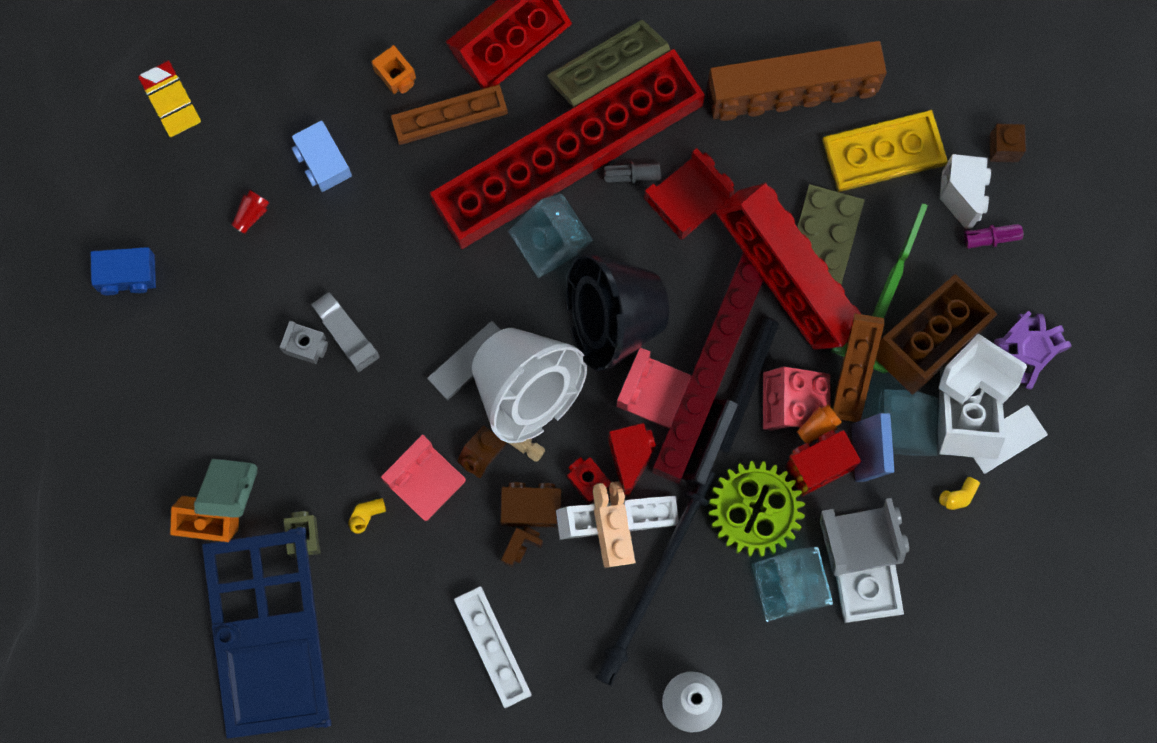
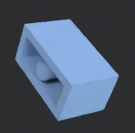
M322 120L292 136L295 146L291 147L298 162L305 161L309 168L304 172L312 186L318 184L320 190L324 192L352 177L347 163Z

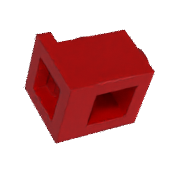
M581 457L568 468L571 472L567 475V479L588 505L594 502V485L602 483L605 485L606 490H609L610 483L612 482L605 476L591 457L586 461ZM584 473H591L594 479L591 482H585L582 478Z

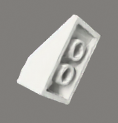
M946 364V365L941 369V371H940V382H941V379H942V376H943L945 367H946L948 364ZM980 388L963 404L940 390L938 413L939 454L998 459L1006 439L1003 403Z

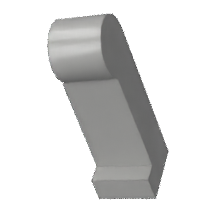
M330 292L311 304L326 329L358 373L380 358L377 350L366 339Z

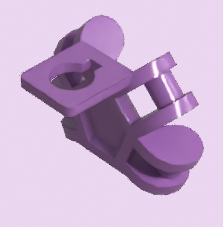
M1028 311L1026 314H1019L1017 323L1003 338L995 339L994 344L1008 353L1010 346L1017 345V354L1011 355L1033 367L1030 374L1024 372L1021 383L1025 384V388L1031 390L1039 372L1056 354L1071 348L1072 345L1070 341H1065L1062 332H1064L1062 325L1046 331L1044 315L1036 314L1035 317H1029L1031 313Z

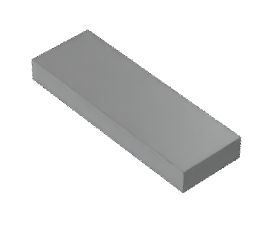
M493 321L488 323L427 378L447 401L474 378L472 362L477 351L488 338L500 331Z

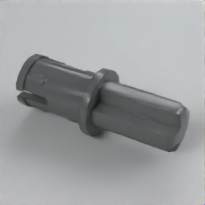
M632 161L629 165L605 166L604 180L606 183L632 181V184H635V181L661 180L660 162L634 164V161Z

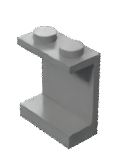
M892 498L885 500L883 508L841 516H835L834 509L821 512L820 525L833 576L904 562L906 552H909V543L906 534H901L899 527L902 524L901 513L898 507L894 508Z

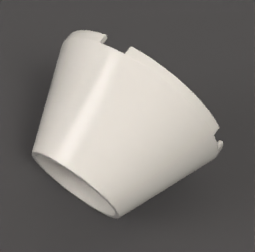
M516 328L500 330L482 344L473 359L472 373L491 428L499 439L507 443H520L527 439H532L544 432L542 429L544 425L553 418L558 421L568 411L578 397L587 374V365L583 362L584 354L577 347Z

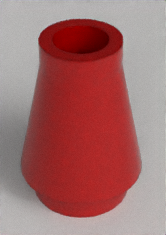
M250 190L247 195H243L231 226L246 234L248 229L268 211L266 207L269 202Z

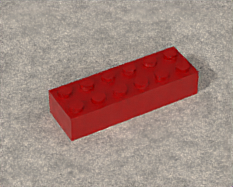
M763 183L738 190L715 210V213L813 350L843 347L848 342L854 313L861 314L858 308L850 303L844 294V288L830 275L827 264L811 248L810 240L799 231L793 216L778 201V196L774 189Z

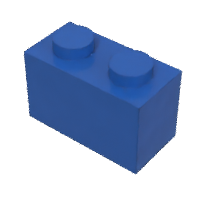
M149 247L91 251L92 286L98 292H101L102 295H116L118 291L130 290L131 293H145L147 289L156 288L154 253Z

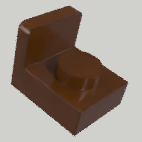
M524 527L523 531L516 528L501 559V563L511 568L515 562L520 564L527 551V547L523 546L524 542L541 549L543 540L539 538L540 533L528 527Z

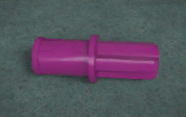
M992 224L989 225V228L964 231V241L967 249L989 245L997 247V243L1023 239V229L1019 224L994 227Z

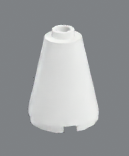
M699 672L679 674L665 688L662 700L664 713L667 719L680 730L685 732L703 731L712 726L721 713L722 695L720 689L705 674ZM697 694L701 699V704H693L691 702V695Z

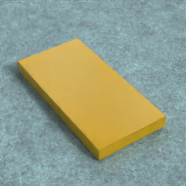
M932 110L825 136L822 139L838 192L945 166L948 163Z

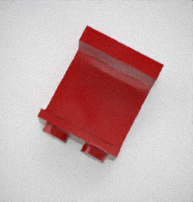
M697 148L692 151V157L689 161L657 187L655 184H652L645 190L644 200L680 240H683L713 215L715 210L734 194L735 190L732 180L725 173L720 174L714 167L713 159L705 152L702 154Z

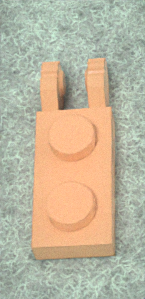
M618 481L610 483L611 506H607L609 497L606 487L602 483L596 484L593 488L594 514L603 565L605 568L634 564L635 557L628 527L626 507L623 504L625 495L622 485Z

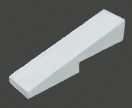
M675 496L624 500L623 504L626 507L630 531L677 526L679 522ZM595 504L569 506L556 510L560 540L598 535L594 514Z

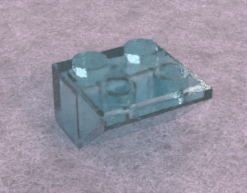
M818 547L796 549L752 564L766 622L833 605Z

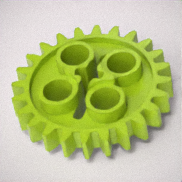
M750 461L748 470H745L740 463L737 466V474L730 469L727 471L729 480L719 478L718 482L723 487L722 489L713 488L712 490L718 496V499L709 500V504L716 507L715 510L709 512V516L717 517V520L711 527H721L722 530L717 538L727 536L729 539L726 547L731 546L733 543L737 544V554L743 548H747L748 557H751L754 550H757L761 558L765 554V549L768 548L770 553L774 555L776 553V544L785 549L787 545L784 538L793 541L796 537L791 530L800 531L802 528L795 522L805 517L803 513L797 512V509L805 505V502L796 501V498L801 495L802 491H793L791 489L796 480L786 482L787 471L780 475L776 474L777 465H774L769 471L766 470V463L764 461L759 469H756L754 462ZM744 483L753 484L757 491L756 495L752 497L745 496L741 491V486ZM766 485L769 489L760 507V510L764 513L759 512L750 532L746 533L745 527L753 512L749 505L754 506L763 486ZM771 495L780 496L784 503L783 507L780 509L772 508L768 502ZM735 509L742 511L745 515V521L740 524L732 522L729 517L730 511ZM762 521L769 523L772 527V533L768 536L759 534L757 523Z

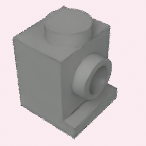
M289 321L280 349L283 354L317 364L318 358H323L326 353L328 341H325L326 337L323 332ZM307 337L310 339L308 345H300L302 338Z

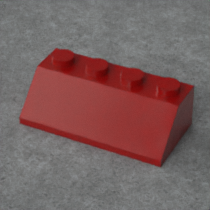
M497 0L448 39L446 44L460 65L482 89L501 83L572 25V22L558 0Z

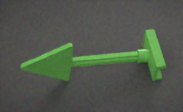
M922 203L896 264L890 271L872 314L874 317H885L903 274L904 262L910 254L928 205ZM847 343L843 347L832 348L831 352L844 357ZM875 360L873 369L884 374L888 371Z

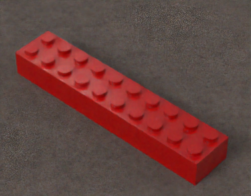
M675 49L430 192L432 204L462 250L703 106L705 94Z

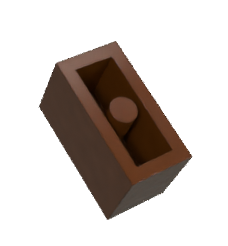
M519 482L508 483V487H502V526L558 528L556 510L561 509V488H556V485L552 483H540L538 488H526L525 483Z

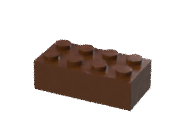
M954 274L880 340L876 360L913 395L950 362L977 334L984 331L996 317L997 313L963 280Z

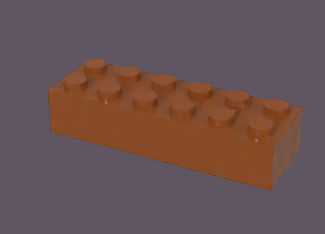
M880 41L713 67L710 68L707 92L712 118L729 121L735 119L737 115L743 114L759 116L765 113V111L774 109L777 112H784L792 109L793 106L804 105V107H814L821 102L830 100L832 103H840L846 101L848 97L870 98L879 92L887 71Z

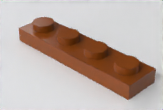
M499 84L391 115L399 145L503 116L508 114V110Z
M854 313L832 407L840 420L861 421L884 327V318Z

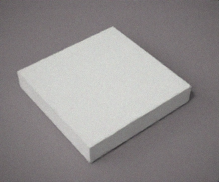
M896 565L836 576L844 623L904 614Z

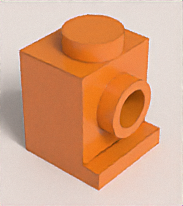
M394 45L371 61L374 72L393 94L398 91L405 93L413 87V80L416 79L415 71ZM394 73H400V74H399L397 77H395L394 79L392 78V75H393Z

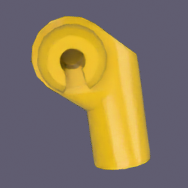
M967 477L961 490L943 491L939 496L940 504L946 506L949 510L967 507L971 503L980 482L972 477Z
M383 498L356 505L348 521V526L353 533H363L372 515L386 512Z

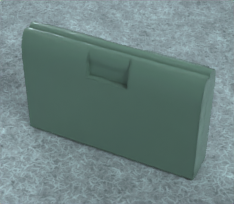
M212 459L194 503L196 514L241 517L258 472L257 466L248 462Z

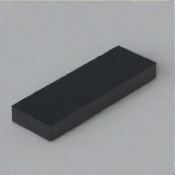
M714 400L682 476L683 480L693 484L705 485L738 404L731 400Z

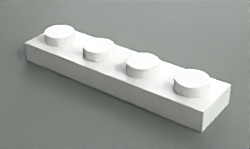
M480 586L455 598V603L504 708H508L532 696L482 587Z

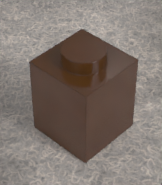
M996 124L990 133V162H1019L1026 152L1025 124Z

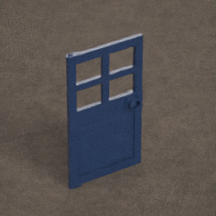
M297 527V529H290L287 532L234 539L229 542L202 544L227 739L307 727L327 728L331 726L306 541V527ZM295 543L299 572L264 577L260 548ZM250 550L254 579L219 584L215 555ZM300 581L304 611L269 616L265 586ZM255 588L259 618L224 623L220 593Z

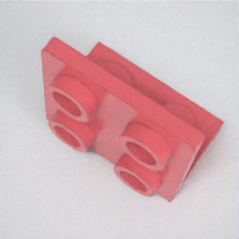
M639 348L617 399L616 407L669 429L689 384L691 375L651 359V351Z
M781 367L763 372V430L773 431L786 427L801 428L819 406L823 408L828 404L831 407L829 374L790 367Z
M423 434L381 476L384 483L424 521H428L466 482L465 477L433 448L432 443Z

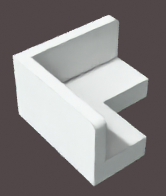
M977 334L945 367L938 389L961 404L978 388L1004 403L1019 387L1027 365L980 334Z

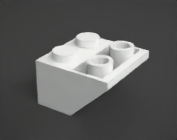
M952 154L942 171L940 200L965 229L972 230L977 221H981L982 214L986 213L988 209L989 197L984 196L985 185L988 186L990 182L991 168H987V158Z

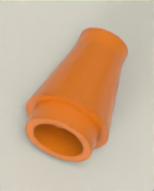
M826 404L823 408L819 406L806 423L797 430V433L805 443L810 444L821 435L831 430H838L837 426L842 421L833 409Z

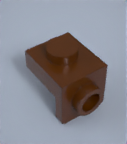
M483 425L466 443L457 462L466 471L481 478L488 465L504 449L507 442L499 439L493 431Z

